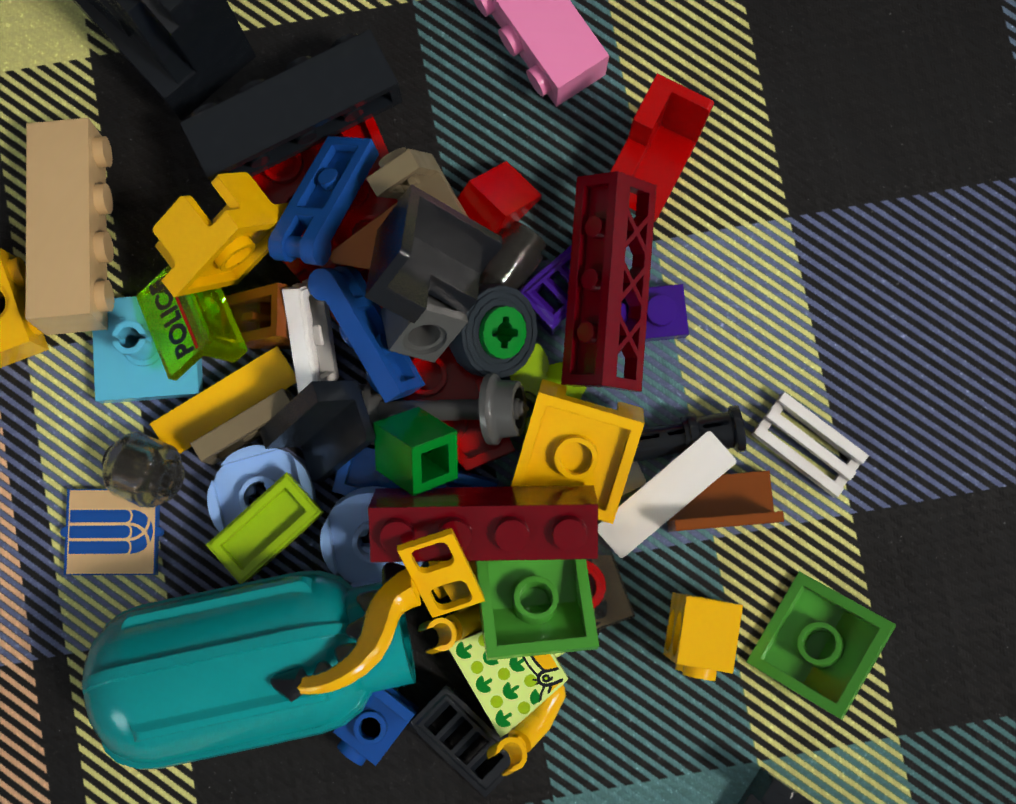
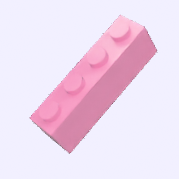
M473 0L485 17L491 14L501 28L498 30V33L508 52L512 56L520 54L529 69L526 70V73L536 92L542 97L548 94L556 107L606 75L609 54L570 0Z

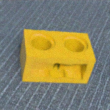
M672 592L663 655L676 663L675 670L682 671L684 676L716 681L717 671L733 674L743 605Z

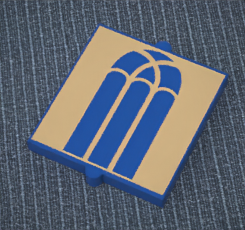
M67 489L66 527H63L60 531L61 536L65 537L64 575H158L159 537L164 534V529L159 527L160 503H145L137 500L155 502L160 499V489Z

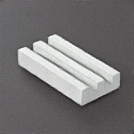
M308 279L302 281L303 283H296L292 287L282 289L298 393L312 381H336L339 378L329 306L326 301L317 300L310 294Z
M786 392L778 397L751 433L754 438L833 498L839 497L844 490L845 484L857 473V468L869 457L868 454ZM783 409L849 459L846 464L780 414ZM774 424L838 474L834 480L769 432L770 426Z

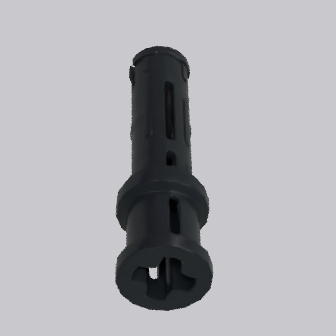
M729 406L728 411L724 413L696 417L693 412L685 413V416L680 417V422L643 428L633 462L681 454L707 431H711L726 449L734 448L737 453L746 451V434L739 406Z

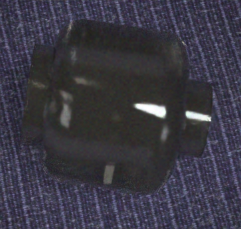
M132 432L122 436L106 450L102 459V476L108 491L112 495L139 507L153 508L171 500L177 495L184 481L185 470L178 450L171 444L140 432Z

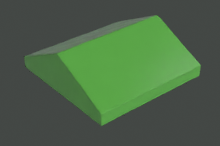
M586 559L475 561L477 581L485 598V602L479 603V614L487 661L599 648Z
M799 571L746 662L808 701L843 720L893 633L896 624Z

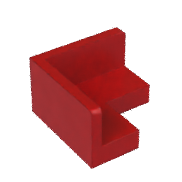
M658 73L633 118L628 139L610 171H619L657 185L654 222L657 221L700 138L714 106L713 100ZM630 192L629 210L636 214L637 195Z

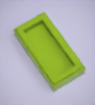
M286 472L209 541L206 546L239 584L246 583L325 512L293 476Z

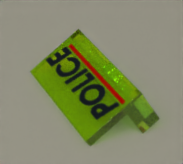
M168 265L136 296L168 379L178 380L203 356L235 363L248 351L222 288L173 297L161 281L172 269Z

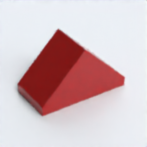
M507 161L469 180L458 196V200L468 218L501 237L542 199V194Z

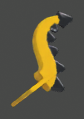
M449 528L397 545V552L404 565L395 562L386 563L382 568V587L377 590L362 592L357 596V603L366 614L348 624L345 629L348 637L357 642L340 644L335 648L334 653L338 663L333 667L323 660L317 664L313 675L307 676L303 667H299L274 676L270 682L275 691L290 702H293L302 694L313 695L333 692L354 683L382 660L392 642L401 615L412 608L421 606L420 596L432 618L485 602L484 594L453 529ZM436 543L448 545L453 557L428 567L419 566L412 555L415 550ZM455 581H463L467 584L470 591L469 596L445 604L438 603L431 592L434 588Z

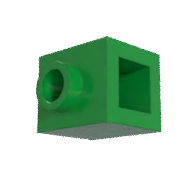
M420 407L373 422L376 470L412 496H416L458 479L457 430Z

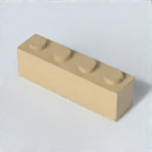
M89 118L26 123L25 319L45 335L108 330V312L114 309V292L110 281L107 280V263L113 261L114 248L112 238L107 231L106 215L111 214L113 211L112 193L109 185L106 183V167L112 166V149L108 138L99 133Z

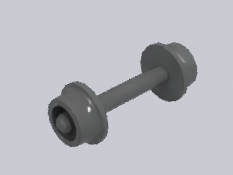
M488 373L484 376L480 386L479 399L402 400L385 403L381 395L375 392L368 382L367 384L359 385L373 429V422L420 407L441 421L479 420L485 442L489 445H498L502 438L520 437L523 434L527 411L530 409L526 404L522 383L519 381L501 380L499 375L495 373Z

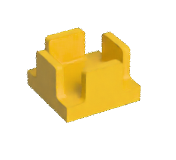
M247 172L218 174L211 181L213 187L226 202L225 207L213 219V223L191 195L180 196L153 227V232L159 239L155 247L172 268L161 281L173 297L239 284L269 252V237L288 203L273 204Z

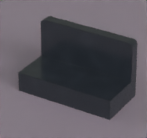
M357 380L312 381L260 429L265 449L301 446L312 482L325 481L375 440V432Z

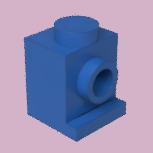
M395 688L373 692L363 711L346 725L333 731L334 734L341 738L337 748L345 757L359 766H362L366 760L376 766L416 714L419 707ZM368 717L375 718L380 723V733L374 737L364 733L361 726L363 719Z

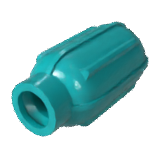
M302 571L136 606L121 612L109 621L91 644L85 660L82 680V692L89 722L95 734L101 740L105 752L119 764L138 770L162 769L324 734L346 725L363 711L373 692L416 683L414 656L406 614L401 615L392 642L382 660L366 675L339 690L323 694H302L293 702H290L275 691L270 680L278 674L299 667H303L307 676L313 675L317 664L323 660L327 661L332 667L338 663L334 653L335 648L340 644L357 642L348 637L345 632L346 626L366 614L357 603V596L362 592L380 589L382 582L354 588L337 575L323 571Z

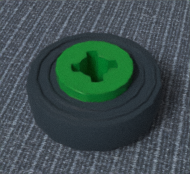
M496 283L480 285L478 301L466 313L468 323L450 343L449 348L456 362L473 375L484 377L488 373H495L500 378L513 375L527 363L534 351L538 333L536 314L529 300L517 289Z

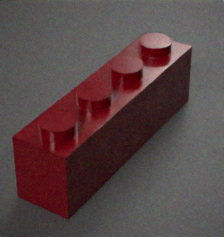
M594 485L433 488L416 496H412L402 488H377L368 507L370 562H403L397 552V545L449 528L453 529L468 561L598 559V502ZM436 543L415 550L412 553L416 562L447 561L453 557L448 545L445 543Z

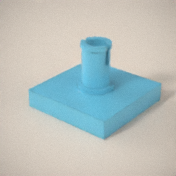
M196 293L179 296L178 298L199 346L197 349L175 297H173L170 307L165 310H160L156 307V295L114 298V309L108 312V330L92 331L96 402L104 404L194 397L203 391L199 296ZM158 294L160 297L159 303L166 305L169 302V296L167 294ZM177 305L178 308L176 310H179L182 318L165 328L164 324L176 317V310L162 319L160 315ZM177 323L183 324L187 330L186 338L180 344H184L186 349L191 346L194 347L193 351L177 360L175 355V348L179 344H172L168 337L170 328ZM176 328L173 331V338L176 340L181 338L182 330L180 328Z

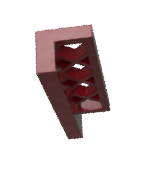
M619 171L577 177L561 385L604 387L629 392H642L657 187L655 184ZM630 192L637 195L636 217L634 219L629 210ZM627 246H629L633 255L632 268L630 270L625 263ZM624 298L629 306L628 320L624 322L621 315L622 300ZM620 351H622L625 357L624 378L616 377L617 360Z

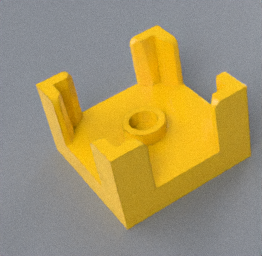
M542 379L511 487L594 485L598 502V520L613 524L645 424L643 408L624 402L617 403V410L567 396V386Z

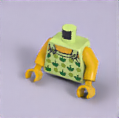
M479 603L472 605L460 614L457 611L445 618H435L423 622L419 625L418 632L434 628L439 636L437 646L425 650L426 653L435 654L449 650L500 738L508 734V737L489 747L487 758L490 759L496 756L503 749L510 756V765L501 775L507 776L518 771L525 765L527 753L550 730L565 700L564 683L568 680V677L557 659L564 653L487 661L479 614Z

